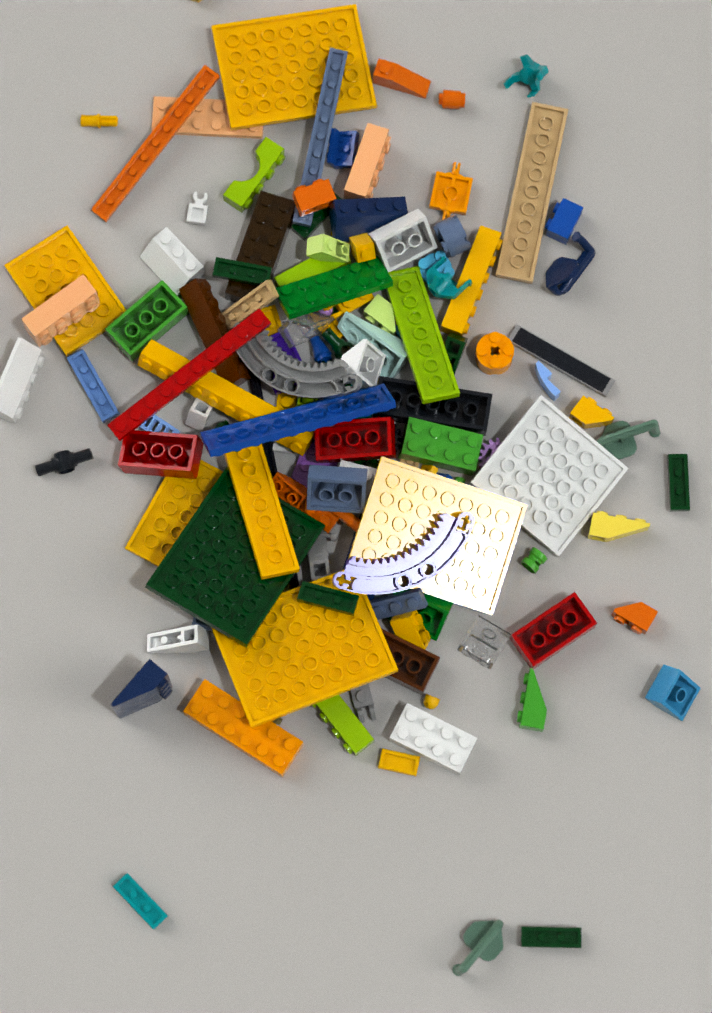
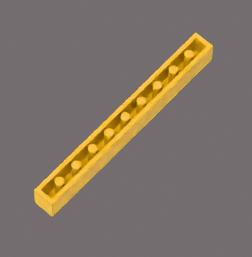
M151 339L140 353L137 365L166 380L191 360ZM211 371L185 391L240 422L282 411ZM315 431L299 433L293 437H284L276 442L303 456L315 438Z

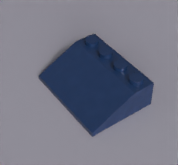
M149 659L110 705L117 717L121 719L156 704L163 698L167 699L173 691L171 690L173 686L168 674Z

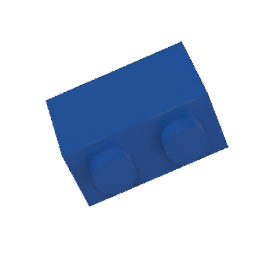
M565 198L562 199L561 203L557 202L553 210L555 215L553 219L549 218L545 229H547L546 236L566 245L582 214L583 207Z

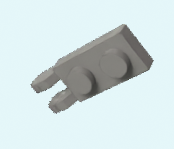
M369 683L350 690L359 721L365 723L364 714L361 710L364 707L369 708L370 718L376 720Z

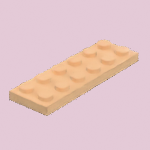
M154 96L151 131L155 129L179 97ZM203 99L175 135L263 139V126L231 131L225 100Z

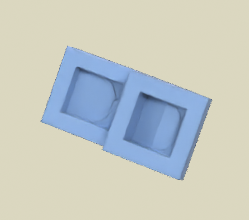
M538 360L535 365L537 378L547 395L555 401L560 396L561 391L549 381L552 373Z

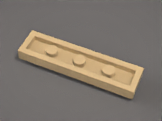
M272 280L264 281L221 313L226 319L228 329L231 330L234 324L242 322L260 308L261 310L278 298L279 294Z

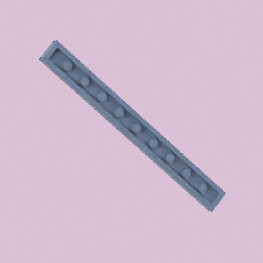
M330 48L301 185H312L314 181L322 177L348 51ZM296 207L292 224L311 228L314 212L300 217Z

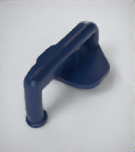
M578 231L573 234L572 241L577 242L584 249L579 258L575 260L560 257L546 271V287L556 296L563 295L572 288L595 256L596 252L593 246Z

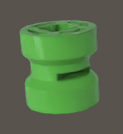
M532 547L529 555L522 559L521 564L528 571L536 574L539 566L547 561V557L540 550Z

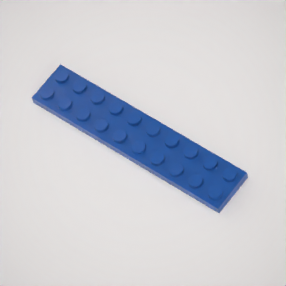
M383 383L358 390L346 396L323 399L203 431L200 434L210 457H218L232 451L237 452L247 447H255L262 443L278 441L284 437H293L299 433L312 432L325 426L330 427L340 422H349L355 418L368 417L378 412H386L396 408V403Z

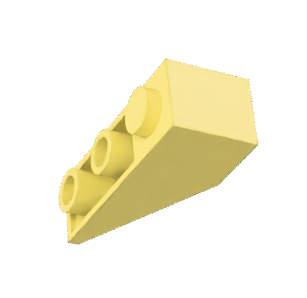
M603 511L593 512L588 539L602 542L613 541L647 531L650 523H646V520L640 518L630 520L624 515H616L615 517L609 516L607 512Z

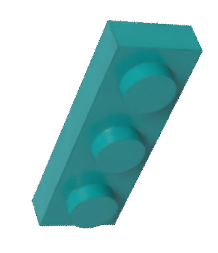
M128 873L113 886L153 930L168 917Z

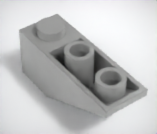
M319 536L308 553L311 582L330 575L326 537Z

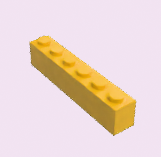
M480 225L456 288L459 289L469 279L472 280L471 287L468 286L455 299H451L441 324V332L446 334L452 332L463 336V333H468L470 328L469 318L474 317L477 307L474 305L476 300H481L484 291L481 287L483 283L487 284L490 273H488L489 267L494 266L497 258L494 254L496 250L500 251L503 243L501 232Z

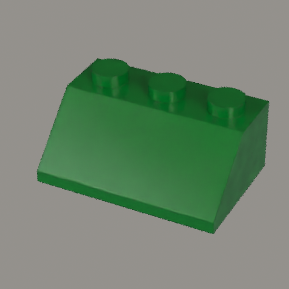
M407 589V590L395 592V593H393V594H397V593L409 591V590H412V589ZM423 593L428 605L426 608L417 610V612L422 616L424 627L430 633V638L437 641L454 603Z

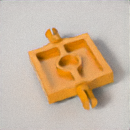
M454 162L452 172L443 173L436 171L429 208L442 211V220L446 217L449 218L454 213L466 215L473 178L464 177L459 174L461 163H458L456 169L457 162Z

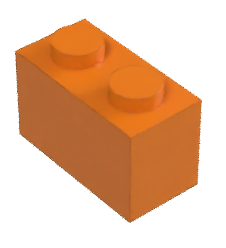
M318 179L309 186L301 185L293 191L292 196L300 217L327 208L333 200H337L329 179Z

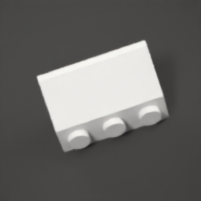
M167 227L152 238L140 255L142 261L177 296L181 295L179 291L181 287L195 278H201L205 274L204 266Z

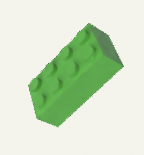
M161 280L105 330L107 336L133 362L140 356V353L151 339L157 341L189 314L188 307Z
M409 417L405 423L398 458L472 476L477 468L483 435Z

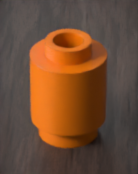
M443 90V93H439V104H442V108L446 109L464 108L465 93L457 90Z

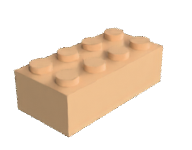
M367 123L344 189V199L373 198V189L377 187L379 181V171L383 170L385 154L389 153L391 146L389 129Z
M84 275L80 276L22 318L26 331L38 347L49 344L54 336L64 333L69 325L78 323L82 320L83 315L87 312H93L98 308L100 301L97 291Z

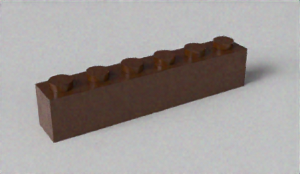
M195 278L179 289L201 340L207 349L230 331L226 325V319L218 307V301L213 296L211 286L206 279ZM237 352L215 368L218 376L236 386H240L251 379L248 367L241 360Z

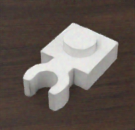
M195 191L193 194L195 204H189L187 223L205 226L208 206L204 204L207 202L208 196L207 193H204L203 199H198V193Z

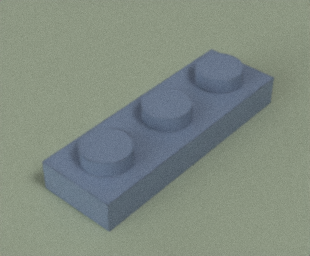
M421 588L370 600L377 620L423 609L428 605Z

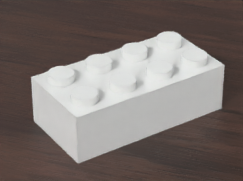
M407 703L389 741L459 776L477 741V737Z

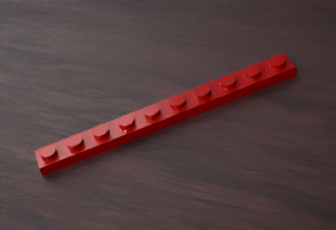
M260 308L107 426L117 439L121 441L272 325Z

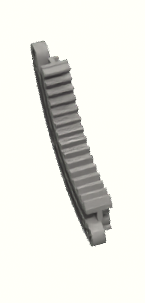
M238 322V323L234 324V326L232 327V329H233L235 326H237L239 323H241V322ZM269 330L262 331L236 351L255 376L276 390L289 395L327 399L346 396L357 392L362 387L361 377L355 374H348L346 368L349 366L344 360L334 359V362L328 361L321 364L298 361V359L292 358L293 356L287 355V352L281 351V347L276 346L277 342L272 341L273 337L267 336ZM274 372L275 378L272 380V373ZM352 380H355V381H356V383H354L353 386H346V387H345V385H344V384L347 385V384L351 383ZM295 383H297V389H296V390H294V384H295Z

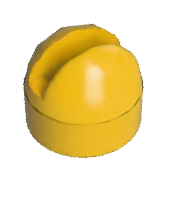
M426 694L423 700L424 706L430 710L435 709L440 702V699Z

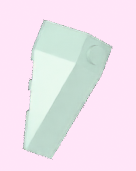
M347 311L344 313L337 328L347 341L354 346L363 339L370 341L386 355L380 376L395 378L408 361L402 340Z

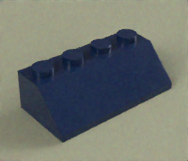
M405 196L333 200L328 207L332 236L346 243L350 242L349 237L370 233L408 214Z

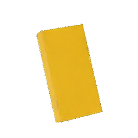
M382 749L378 769L416 777L420 757Z

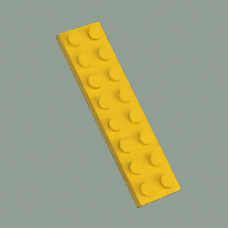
M262 444L255 447H247L237 452L225 453L224 456L261 580L299 572L300 567Z

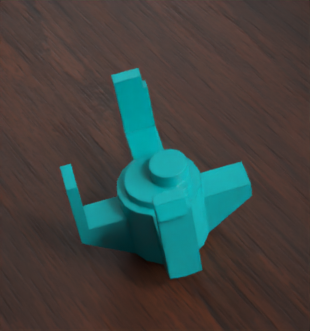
M526 54L520 56L523 68L513 73L504 82V85L508 89L513 83L522 81L531 87L532 91L527 95V98H530L540 91V81L543 80L549 71L546 65H539Z
M443 256L426 272L428 289L437 298L455 299L468 286L471 287L472 280L469 279L459 289L456 288L457 283L452 280L453 277L450 273L447 272L445 274L437 271L447 261L446 257Z

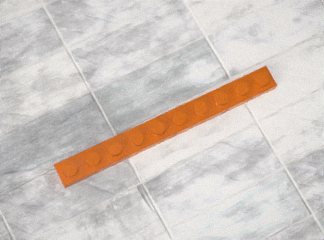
M203 66L93 206L91 211L105 222L109 220L218 81L220 75L208 66Z

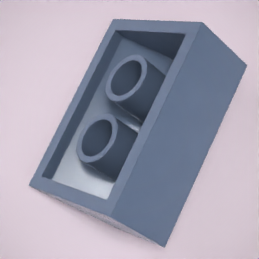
M309 465L307 510L363 514L366 503L368 469Z

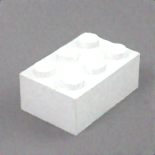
M419 209L368 233L374 242L376 255L380 258L387 272L438 248L427 218Z

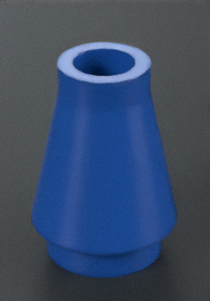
M320 336L312 337L310 343L314 361L321 364L324 360L327 363L332 359L331 351L321 340Z

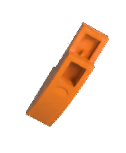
M277 472L272 478L279 498L325 525L324 531L327 533L332 531L340 519L330 511L307 510V487L280 472Z

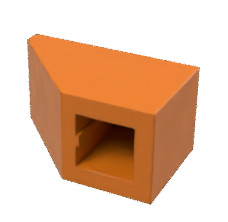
M643 602L615 608L611 616L619 624L624 625L625 623L629 625L633 632L645 635L658 611Z

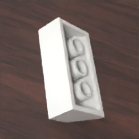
M20 337L17 338L0 379V418L12 423H16V420L21 418L23 403L28 401L31 393L29 391L31 384H35L38 377L36 372L39 367L43 366L45 360L41 349Z

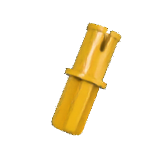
M101 114L81 115V127L93 126L101 128V126H118V117L101 116Z

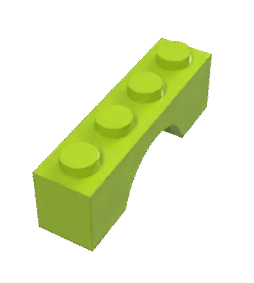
M265 137L255 151L256 159L260 164L257 174L247 181L234 180L223 194L224 201L241 213L245 209L250 208L254 196L260 194V191L264 188L263 184L265 181L270 180L274 175L276 166H280L285 160L284 148Z

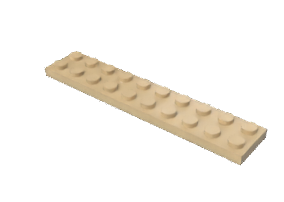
M532 102L495 277L533 283L568 109Z

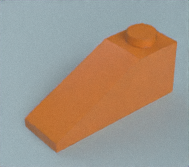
M380 58L373 74V84L426 99L431 84L430 80L396 63Z

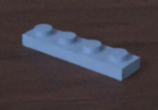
M84 349L67 357L70 366L102 423L120 415Z

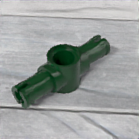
M330 327L321 334L332 346L331 349L334 351L336 359L341 360L343 355L341 353L342 347L348 351L354 347L350 342H345L343 338L340 339Z

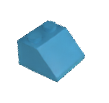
M663 665L645 698L655 707L683 721L701 688L681 670Z

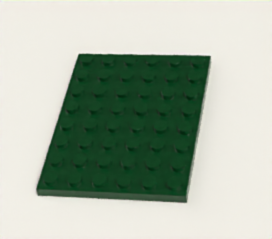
M226 467L155 570L145 588L242 646L247 647L295 573L261 580L231 476ZM278 498L300 567L324 530L325 525Z

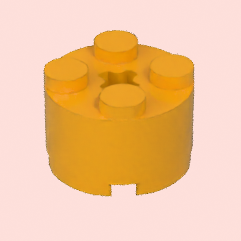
M492 332L483 336L477 344L475 353L478 368L489 375H499L506 372L512 364L514 356L513 344L508 337L498 332Z

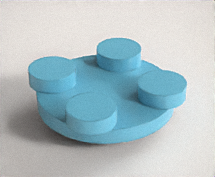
M439 250L419 260L418 267L422 279L426 283V272L441 259L440 257H446L444 251ZM446 257L447 261L437 271L445 274L448 272L453 277L455 271Z

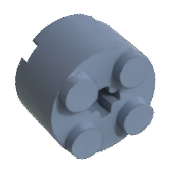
M456 214L433 226L438 241L441 242L442 249L447 258H452L472 248L470 242L466 239L467 235Z

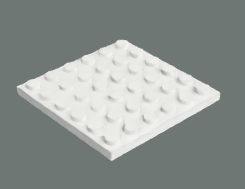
M540 395L470 481V484L473 487L527 504L521 527L558 557L629 468Z

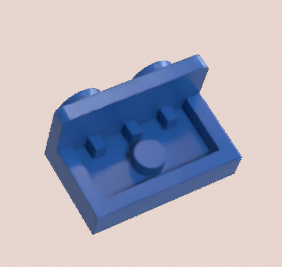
M332 128L329 139V151L326 155L327 163L334 169L352 168L357 154L359 133L357 131L340 132L336 128Z

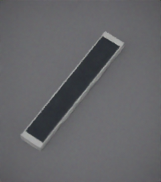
M516 325L509 336L510 341L517 348L603 397L607 396L615 382L611 377L519 325Z

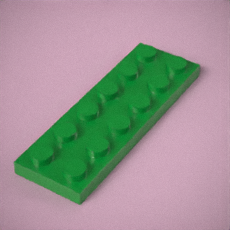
M377 255L376 259L361 263L355 262L277 287L276 290L279 294L277 300L290 320L392 287L393 280Z

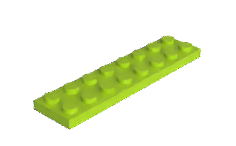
M419 267L388 272L393 280V286L386 288V292L392 304L394 317L422 404L460 397V391Z

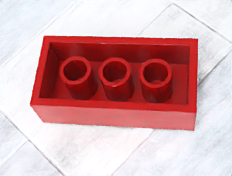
M391 417L353 419L349 422L344 421L330 427L325 426L316 429V461L319 463L340 462L341 460H377L381 456L389 459L396 458L394 420Z
M134 430L123 438L118 466L127 474L197 479L204 443L198 435Z
M573 592L514 632L510 640L528 666L534 670L594 629L597 622L578 595Z

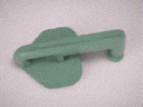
M654 419L630 427L626 421H618L607 425L597 442L617 459H623L632 456L637 450L634 436L649 431L650 436L658 437L660 435L659 423Z
M477 921L469 926L464 933L463 940L472 951L461 964L454 965L452 969L454 975L461 976L466 973L479 957L484 961H492L503 950V921Z

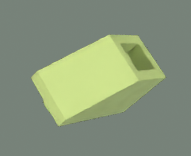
M325 234L307 238L306 256L318 261L349 262L350 244Z
M377 294L365 308L364 319L368 323L375 324L380 329L395 336L396 327L392 304Z

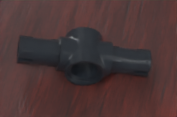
M90 448L76 453L64 450L55 453L51 461L35 465L38 476L54 471L55 473L66 474L74 471L79 463L93 459Z

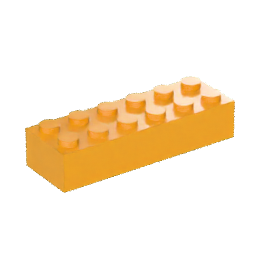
M206 679L203 680L183 711L185 716L282 778L304 745L303 741L272 721L251 729L241 702Z

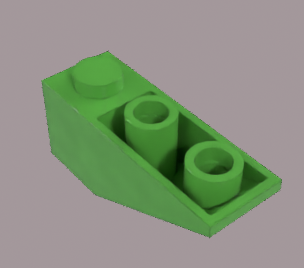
M530 668L529 673L524 675L523 684L526 685V691L521 693L520 703L523 704V709L518 711L517 722L520 723L519 728L543 732L547 709L534 670Z

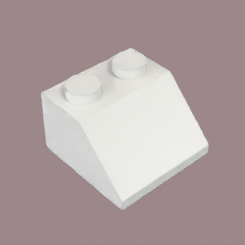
M363 339L343 354L341 360L348 364L349 367L346 368L348 374H355L361 377V389L377 385L386 355L370 341ZM352 380L350 384L353 385L354 383H356V381Z

